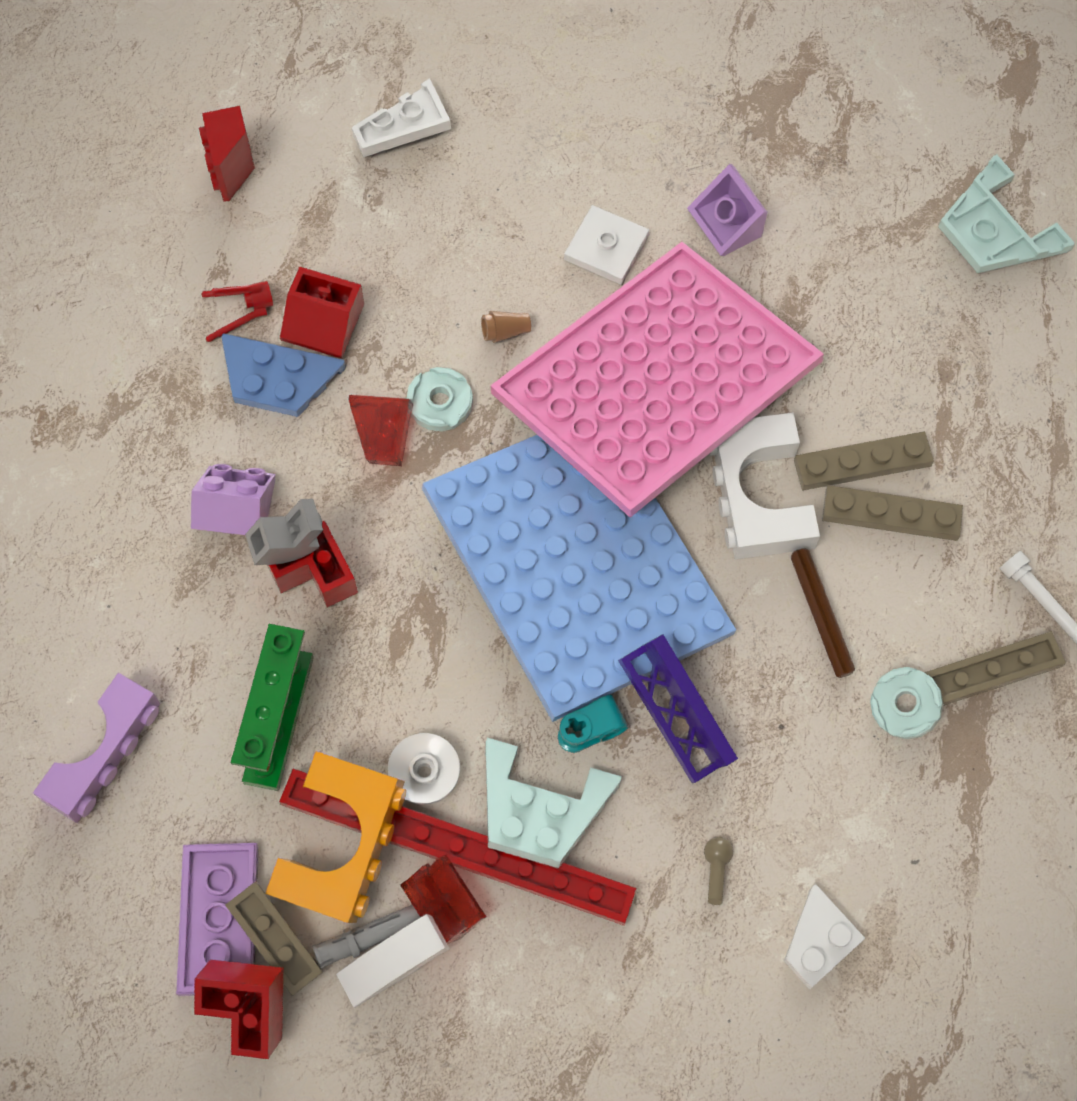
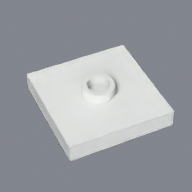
M592 205L565 251L564 260L622 285L649 236V229Z

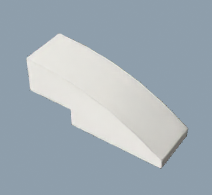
M426 914L363 954L336 975L351 1004L356 1008L420 969L419 967L450 948L433 917Z

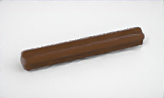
M807 548L796 550L791 555V561L835 675L838 678L853 674L855 667L810 551Z

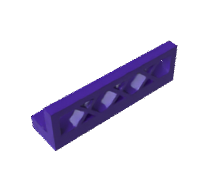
M664 634L650 640L618 660L692 784L716 769L726 767L738 759ZM645 653L652 664L650 678L638 675L630 661ZM657 674L659 675L662 681L656 680ZM643 682L648 683V689L645 687ZM655 685L666 688L671 695L668 708L657 706L652 697ZM676 705H677L678 709L680 710V712H679V711H675V706H676ZM662 713L667 714L666 720L663 717ZM673 716L685 719L689 725L687 740L675 737L672 732ZM694 735H695L696 739L698 740V742H694V741H693V740H694ZM680 744L685 745V750H683ZM692 747L704 750L711 762L698 772H696L690 762Z

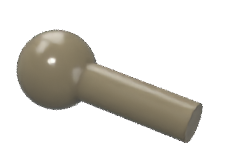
M714 837L706 843L704 848L705 858L710 863L708 903L721 905L723 903L725 865L733 857V847L727 839Z

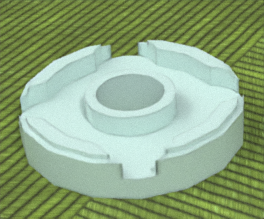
M436 367L424 374L420 373L413 379L408 387L406 399L410 415L418 425L428 430L442 432L456 428L467 419L472 410L473 394L470 385L462 374L451 368ZM437 393H444L449 397V400L445 404L437 405L431 401V398Z
M910 667L893 669L883 675L876 683L870 699L872 715L878 725L890 735L903 739L918 738L933 730L941 719L944 706L941 690L933 678L920 670ZM903 694H912L916 697V706L910 712H901L897 708V701Z

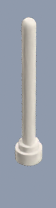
M1019 551L1000 567V570L1008 579L1013 578L1016 582L1020 581L1077 644V623L1030 572L1032 570L1029 565L1030 560L1022 551Z

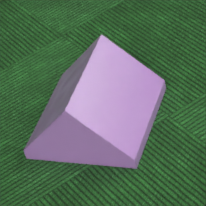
M729 164L687 208L720 256H725L762 237L767 217V211L733 164Z

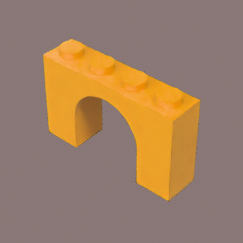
M315 751L303 786L341 799L353 808L361 825V841L358 850L347 864L327 872L290 859L278 858L265 894L346 923H357L358 917H364L369 905L370 897L366 896L370 882L377 880L382 867V861L378 860L383 845L388 846L394 832V825L391 824L395 810L399 811L405 801L406 789H403L405 781Z

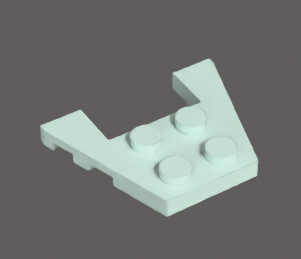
M997 154L991 158L988 165L977 175L967 191L959 197L941 219L938 226L939 229L977 273L1071 251L1075 243L1058 223L1030 238L992 193L1010 183L1015 175Z
M487 737L485 756L488 848L559 868L585 834V830L593 819L602 811L611 795L617 791L622 776L590 767L581 799L568 797L510 780L509 776L517 755L518 746Z

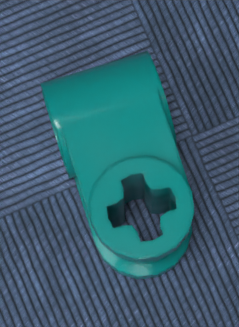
M607 695L564 716L560 722L557 739L563 750L577 753L597 743L613 739L624 733L629 727L613 695ZM569 728H573L575 732L581 730L580 737L577 738L574 733L568 735Z

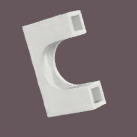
M794 413L754 417L709 454V456L714 455L716 466H713L712 469L715 486L721 487L722 497H719L718 500L721 517L727 518L728 528H725V542L728 549L733 548L734 559L788 553L803 548L811 550L816 548L819 541L820 533L814 505L784 509L763 508L747 498L739 482V475L751 464L760 461L795 457L800 440Z

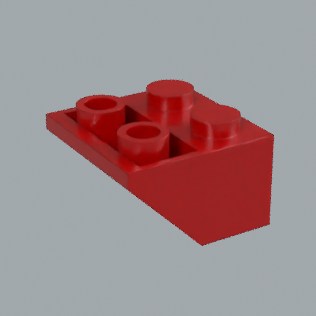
M240 106L202 113L205 126L199 127L214 191L220 190L223 202L232 199L255 169Z
M299 266L287 294L280 340L342 359L365 304L361 284Z

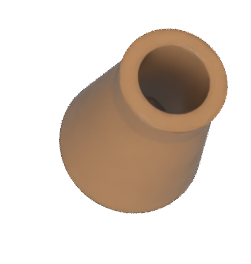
M489 311V314L482 315L481 328L484 340H492L493 343H497L522 333L531 332L529 314Z

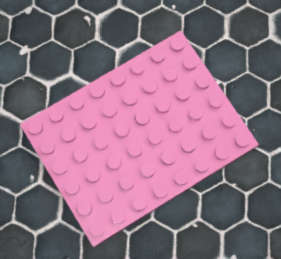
M681 242L490 385L491 394L631 518L822 363L824 354L690 247Z

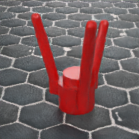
M268 281L203 291L201 293L202 297L243 294L246 308L253 307L254 311L206 336V341L211 342L221 337L223 333L227 334L257 317L267 315L266 308L273 306Z

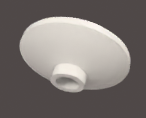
M418 733L403 739L392 751L388 762V776L405 781L403 789H406L405 800L415 804H432L442 800L455 788L460 775V762L454 747L444 738L431 733ZM427 766L432 771L428 777H421L418 775V770L421 767Z

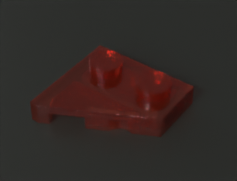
M349 395V404L366 460L370 464L402 466L413 408L412 401L404 398Z

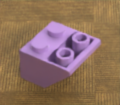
M227 464L209 466L192 489L191 529L245 535L260 517H268L275 484V474L265 473V470L260 468L238 470L232 469Z

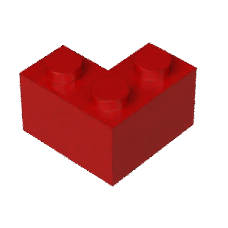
M324 520L322 521L323 531L317 536L319 547L315 551L300 559L282 564L267 565L280 593H284L313 579L328 608L357 594L358 590L355 578Z
M210 959L194 978V1015L231 1019V1055L269 1059L282 1040L284 968Z

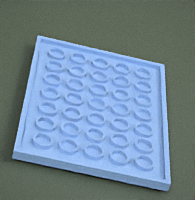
M538 435L422 484L423 493L552 722L589 705L601 697L631 685V681L618 660L664 634L677 658L681 661L734 635L736 631L733 623L656 498L630 518ZM645 653L630 661L638 675L647 677L651 674L652 664Z

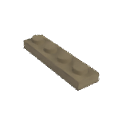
M925 431L795 455L794 458L802 491L931 467L934 462Z
M827 485L822 521L958 541L961 535L963 505Z
M1052 631L924 673L932 677L941 690L945 706L1061 668L1066 664V661Z

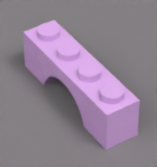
M120 673L115 676L98 700V704L106 718V734L100 747L91 756L80 762L71 764L54 762L33 792L40 801L75 823H78L81 817H86L92 811L96 804L95 797L101 788L108 786L117 774V765L124 755L128 756L133 752L138 743V735L145 725L149 726L154 722L159 713L158 707L160 702L154 693Z

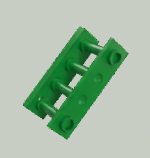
M268 624L230 762L232 765L245 767L242 777L244 785L279 791L314 659L313 653L300 651L305 635L304 630Z

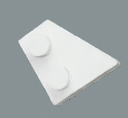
M816 884L809 890L808 898L795 929V934L784 959V962L809 990L865 939Z

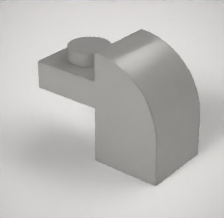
M300 499L286 516L260 517L245 534L254 565L287 563L315 551L319 547L317 536L323 531L322 519L317 512L313 499Z

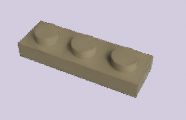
M257 881L225 904L269 966L284 968L283 984L292 996L323 973V970Z

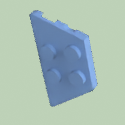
M223 333L222 335L234 403L299 417L308 408L310 401L317 398L326 389V384L337 373L341 374L346 367L345 361L342 359Z

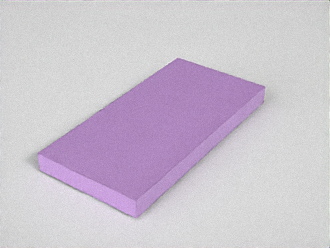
M257 843L183 845L176 995L194 996V978L210 959L255 964V945L225 904L257 881Z

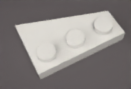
M430 78L421 83V89L412 95L408 92L398 98L399 103L388 110L380 109L352 127L353 136L363 157L451 129L450 119Z

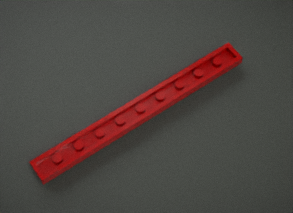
M292 769L279 801L282 806L361 833L359 818L349 804L336 797L304 787L303 785L308 773ZM403 806L399 811L395 810L391 821V824L394 825V832L390 844L625 926L637 889L635 887L566 863H562L559 868L488 848V836Z

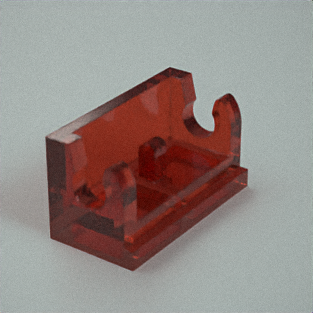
M447 855L437 859L431 866L429 863L425 864L410 878L400 884L419 916L422 917L428 914L433 917L447 944L463 938L487 917Z

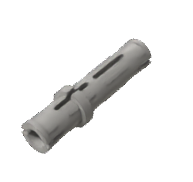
M416 902L402 910L393 912L353 930L350 927L343 930V934L313 945L312 947L320 968L322 969L349 956H353V958L358 957L361 951L380 944L423 916L418 903Z

